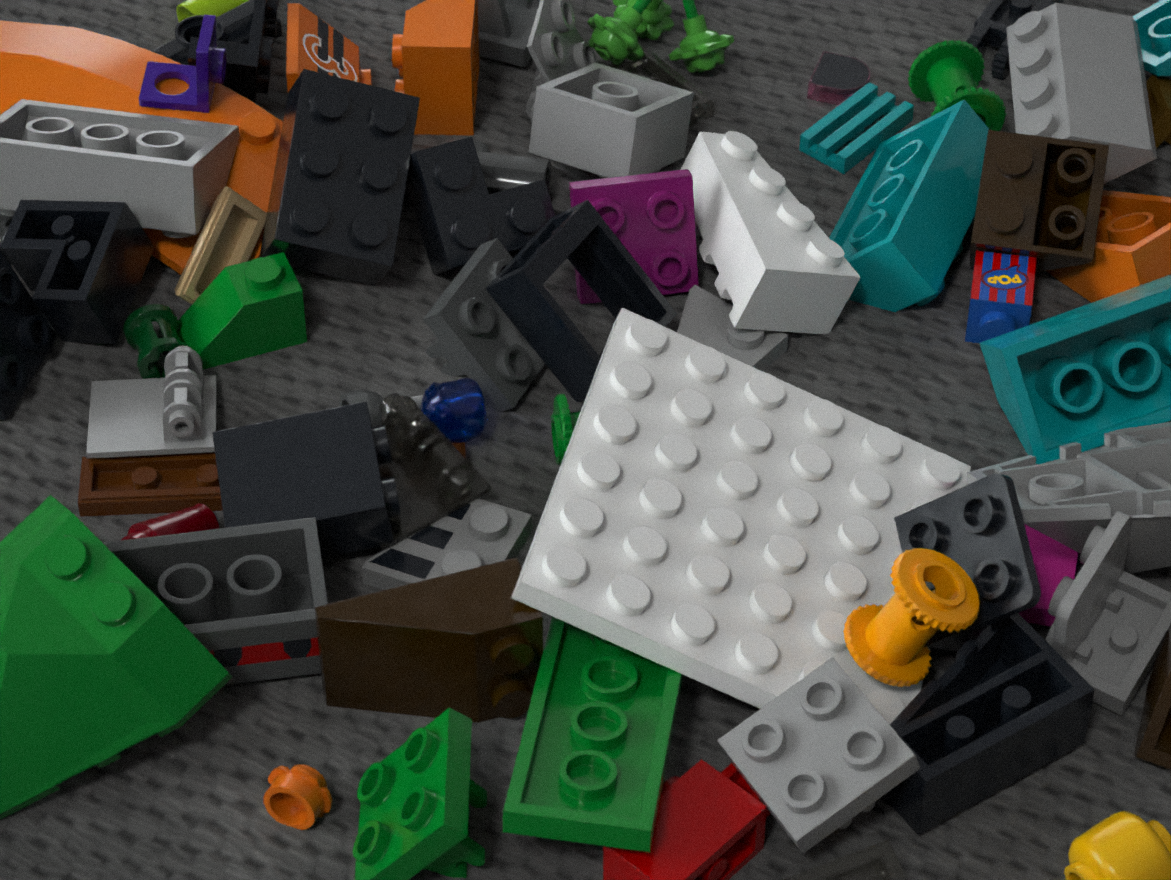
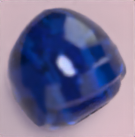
M462 378L442 383L433 382L425 390L420 406L422 434L433 443L469 442L483 433L487 421V413L483 393L475 380L472 378Z

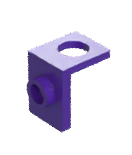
M204 14L196 49V66L147 62L139 95V106L209 113L215 83H224L227 63L226 48H217L216 15ZM177 78L185 81L189 88L183 93L168 95L158 91L155 86L164 79Z

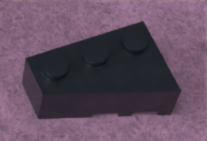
M1018 613L988 625L974 642L970 639L966 641L957 651L956 660L938 681L931 679L890 724L915 754L920 769L883 795V797L918 835L1084 744L1095 689Z

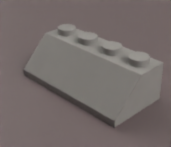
M1055 2L1040 11H1031L1024 14L1015 24L1006 28L1016 133L1109 145L1104 184L1157 159L1138 24L1132 16Z
M21 99L0 115V214L14 216L20 200L126 202L142 228L162 230L163 235L171 238L191 237L203 228L218 194L226 187L239 139V126Z

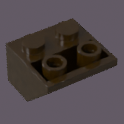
M988 130L971 238L969 266H974L976 250L1037 257L1035 273L1092 263L1109 145Z

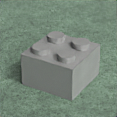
M593 63L536 87L529 153L550 159L551 165L555 168L569 171L581 169L599 175L598 179L659 172L661 168L685 157L694 92L603 64Z

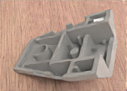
M1171 422L1124 428L1104 433V446L1081 452V443L1072 442L1059 446L1060 459L1042 464H1036L1035 456L1027 455L967 472V485L994 473L1009 476L1015 485L1024 524L1080 554L1095 526L1099 525L1107 528L1117 511L1130 515L1132 520L1124 571L1132 574L1171 566Z

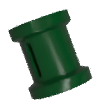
M149 304L140 307L129 315L124 324L123 331L128 344L138 351L139 355L136 364L143 379L165 378L164 368H160L157 363L159 357H161L164 364L165 357L170 351L178 346H188L178 338L179 323L175 312L165 305ZM153 321H156L160 328L157 330V334L152 325Z

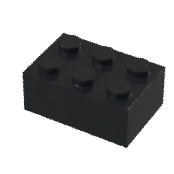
M303 69L288 92L259 258L284 252L291 267L375 286L393 267L420 98Z

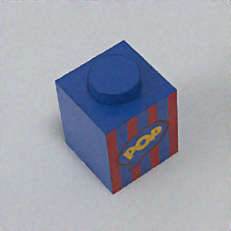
M976 250L965 342L980 343L1030 324L1037 257Z

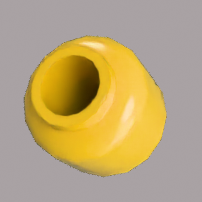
M1128 811L1113 813L1071 842L1068 852L1070 864L1065 867V879L1171 880V835L1156 820L1152 819L1145 822L1141 817Z

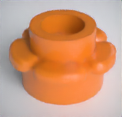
M303 764L294 765L290 770L286 766H278L269 774L268 782L271 785L264 794L263 802L267 812L275 821L299 830H306L314 824L318 817L322 818L323 813H328L331 810L333 803L332 795L327 789L325 778L316 769Z

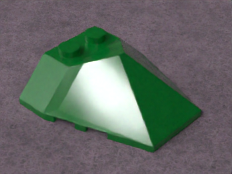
M52 495L43 501L0 542V820L60 790L59 783L94 765L102 768L120 759L119 753L155 734L163 737L182 727L232 678L231 674L181 621L70 510Z

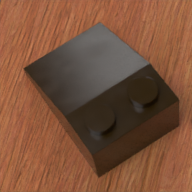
M517 557L315 607L323 696L326 705L431 718L438 717L450 707L471 718L472 722L476 723L499 717L516 718L528 712L543 654V616L539 610L511 598L522 570Z

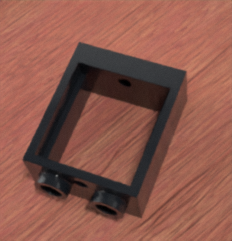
M588 199L550 218L485 288L576 402L585 400L603 351L598 355L543 286L567 258L615 319L620 310L625 308L666 327L677 315L672 306Z

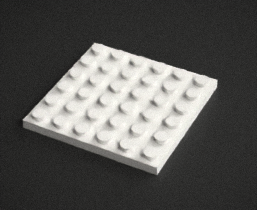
M622 308L610 331L511 598L759 709L833 657L890 725L921 691L923 680L910 687H898L882 683L871 677L855 662L849 653L844 640V623L851 612L859 606L864 607L865 604L869 606L872 604L884 606L895 594V591H893L895 586L891 583L893 580L890 576L892 573L891 567L894 565L893 562L902 553L894 517L966 486L967 472H970L971 466L780 380L769 373L736 360L712 347L668 329L653 320Z

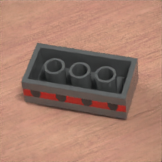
M316 517L103 543L231 674L232 678L225 685L321 673L315 607L326 605L328 602Z

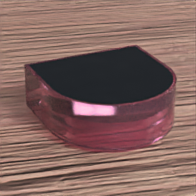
M823 51L809 80L807 99L840 105L870 82V70L859 59Z

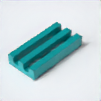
M869 82L800 135L799 151L845 174L876 150L881 142L891 138L913 120L914 105L907 101H904L899 106L895 105L896 96L888 91L879 97L878 86ZM881 115H885V117H883L876 124H874L872 127H870L867 131L864 132V129L868 125L874 122ZM848 141H852L849 145H847L845 148H843L840 152H838L837 154L834 153L837 149H839V148H840L841 146H843L845 143H847Z

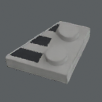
M472 496L366 560L362 566L363 583L387 590L516 558L532 531V515Z

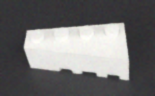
M700 131L680 170L688 169L692 174L695 230L703 238L698 250L704 262L714 264L719 272L714 284L720 298L731 299L734 305L729 313L734 328L823 335L830 333L861 278L844 257V250L827 237L814 221L815 216L813 212L795 198L786 187L784 177L767 164L758 153L757 145L751 138L736 131H728L726 134Z

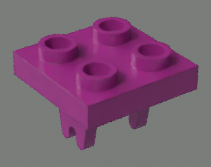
M688 169L569 182L571 208L588 199L662 295L689 292L694 285L699 287L693 177ZM575 269L577 296L580 303L602 302Z

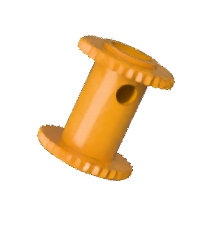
M925 548L906 550L893 562L894 565L891 567L892 573L890 576L893 579L891 583L895 586L893 590L895 594L884 606H877L875 604L871 606L865 604L864 607L859 606L851 612L844 623V640L852 658L871 677L891 686L910 687L922 681L929 672L928 669L931 667L929 662L932 660L929 656L931 651L924 647L925 644L939 629L941 631L948 630L949 632L953 630L959 632L960 629L965 630L968 626L972 625L980 611L977 589L965 570L946 555ZM925 582H931L935 589L931 591Z

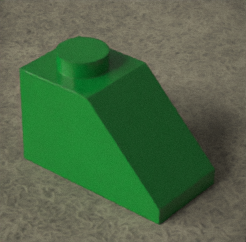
M284 252L225 267L178 320V338L200 355L203 370L307 342L303 290Z

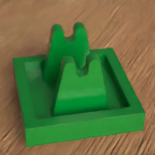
M449 707L424 728L416 729L405 743L381 762H375L370 765L364 772L357 789L360 810L358 835L353 846V857L356 860L355 880H409L422 869L451 878H466L467 863L478 867L485 864V848L468 837L470 805L476 808L487 806V791L470 778L471 718Z

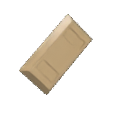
M224 187L214 202L175 287V295L192 305L225 267L249 261L265 226L267 213L231 188Z

